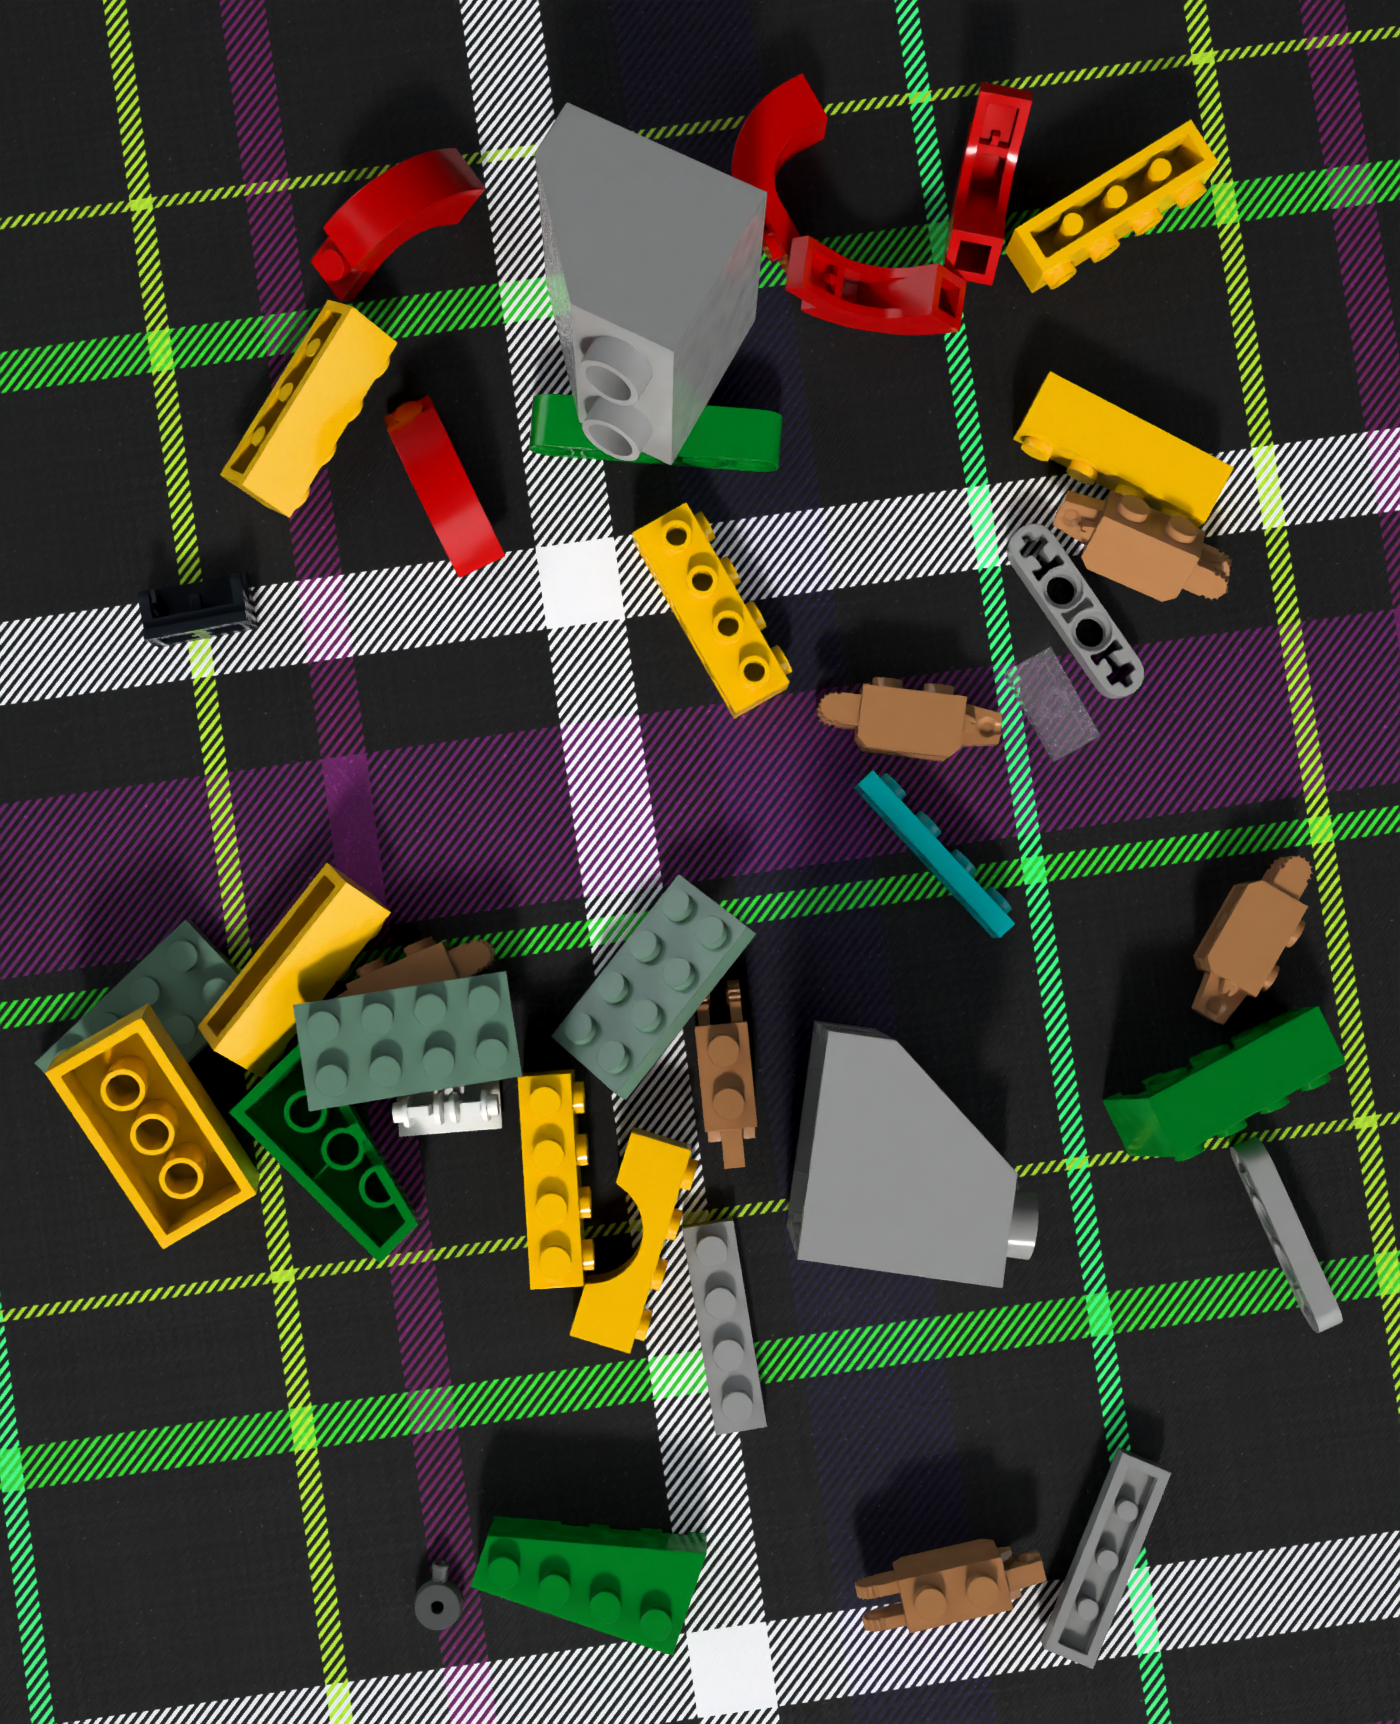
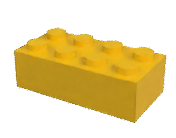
M149 1003L59 1054L53 1059L46 1070V1076L162 1249L167 1248L257 1194L260 1178L259 1172Z

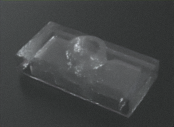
M1051 647L1003 673L1052 762L1101 736Z

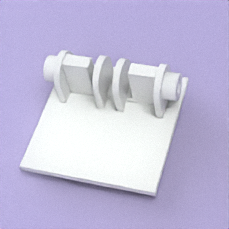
M499 1080L396 1097L397 1102H393L392 1105L393 1121L398 1123L399 1137L503 1128Z

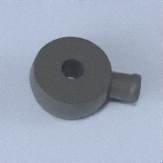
M443 1560L432 1563V1579L418 1589L414 1599L417 1619L423 1626L431 1630H443L450 1627L458 1620L463 1610L462 1593L459 1587L448 1579L449 1563ZM434 1601L442 1602L443 1606H436Z

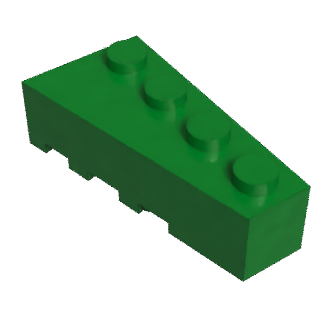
M1319 1006L1290 1009L1231 1038L1235 1047L1231 1050L1228 1045H1221L1188 1058L1192 1066L1189 1070L1186 1067H1182L1164 1074L1159 1072L1141 1081L1146 1091L1138 1095H1121L1118 1092L1102 1100L1128 1155L1174 1157L1176 1162L1190 1159L1205 1150L1203 1142L1215 1135L1218 1138L1233 1135L1247 1127L1248 1124L1245 1119L1257 1112L1260 1114L1271 1113L1286 1106L1290 1102L1287 1095L1298 1089H1301V1091L1312 1090L1330 1081L1329 1072L1345 1064L1346 1061Z
M299 1044L229 1112L379 1263L421 1222L419 1215L353 1104L309 1111Z
M494 1516L470 1587L673 1656L707 1554L706 1533L688 1532V1535L662 1533V1529L641 1528V1531L610 1529V1525L589 1524V1527L562 1525L561 1521Z

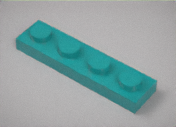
M872 770L854 787L856 792L992 938H1001L1015 925L1007 915L1012 910L1009 903L993 887H989L985 891L974 880L972 875L977 870L973 864L957 849L949 853L936 839L941 834L937 825L924 812L919 811L914 815L901 801L906 796V793L890 775L884 773L879 777Z

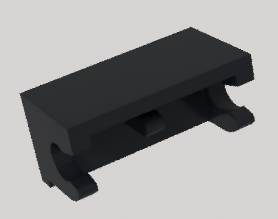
M247 572L232 573L226 577L165 589L138 592L144 640L158 648L259 629L249 574Z

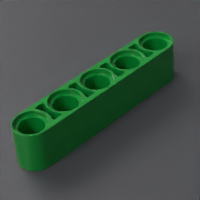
M538 394L533 397L529 441L530 451L554 457L669 465L644 452H641L634 461H624L598 449L583 432L582 423L578 420L573 395ZM706 405L672 465L752 472L775 471L779 468L783 417L779 413L768 410Z

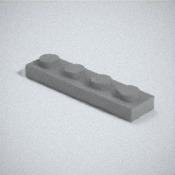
M733 1217L682 1225L715 1434L722 1435L767 1427Z
M1118 1447L1042 1636L1041 1643L1045 1650L1091 1669L1094 1668L1170 1478L1171 1472L1167 1467Z

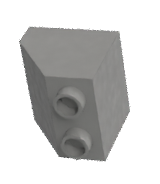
M566 102L535 151L546 283L578 420L582 423L583 432L589 441L598 449L614 458L634 461L641 452H644L672 465L755 321L767 192Z
M814 1020L786 1221L797 1259L1003 1288L1006 1258L1029 1260L1032 1256L1039 1218L1037 1194L1019 1190L1018 1173L897 1040L874 1028Z

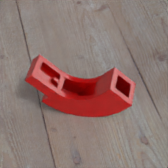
M803 73L772 90L756 105L740 130L732 159V177L767 192L762 249L771 262L779 261L785 274L789 264L792 238L801 236L779 199L775 187V179L782 166L791 157L824 139L828 119Z
M981 82L961 160L943 258V266L965 281L991 286L993 284L1005 237L1006 213L1013 175L1033 100V91Z
M456 148L438 149L414 156L373 179L338 209L323 227L329 237L310 262L340 302L354 300L378 267L394 250L413 236L427 229L458 224L486 188Z
M811 236L792 238L785 290L802 299L801 311L837 325L896 335H935L960 332L967 281L939 263L907 268H886L859 263L840 255Z
M428 395L418 401L407 402L398 407L395 412L384 416L383 419L387 425V431L458 577L461 578L505 557V553L430 396Z

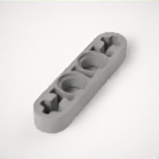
M1027 524L1021 527L1011 537L1007 546V557L1020 579L1095 688L1103 696L1110 699H1121L1134 693L1141 686L1144 679V668L1134 650L1054 534L1047 527L1040 524ZM1024 537L1029 542L1039 540L1043 544V548L1038 554L1045 566L1053 559L1059 565L1050 569L1039 581L1034 576V573H1037L1042 568L1040 563L1033 555L1024 558L1020 553V550L1025 545L1022 539ZM1062 577L1072 584L1074 596L1070 603L1057 604L1049 598L1047 585L1051 579ZM1092 619L1101 626L1103 638L1097 646L1088 647L1078 640L1076 627L1081 620ZM1111 643L1117 651L1109 654L1108 658L1115 667L1118 668L1125 665L1129 669L1130 673L1124 678L1128 685L1126 688L1120 682L1113 685L1108 682L1107 676L1111 674L1112 669L1105 658L1097 664L1091 659V657L1106 650Z
M1256 1136L1230 1147L1236 1169L1307 1322L1316 1333L1342 1323L1343 1318L1337 1301L1267 1149Z

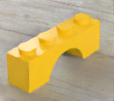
M632 1128L616 1184L623 1188L636 1203L642 1218L643 1236L635 1253L623 1265L609 1272L587 1276L570 1336L629 1354L634 1339L645 1340L653 1310L644 1308L650 1288L660 1291L668 1260L659 1258L665 1238L675 1241L683 1215V1210L674 1208L679 1190L682 1188L690 1191L698 1165V1160L689 1158L692 1151L691 1144L639 1128Z

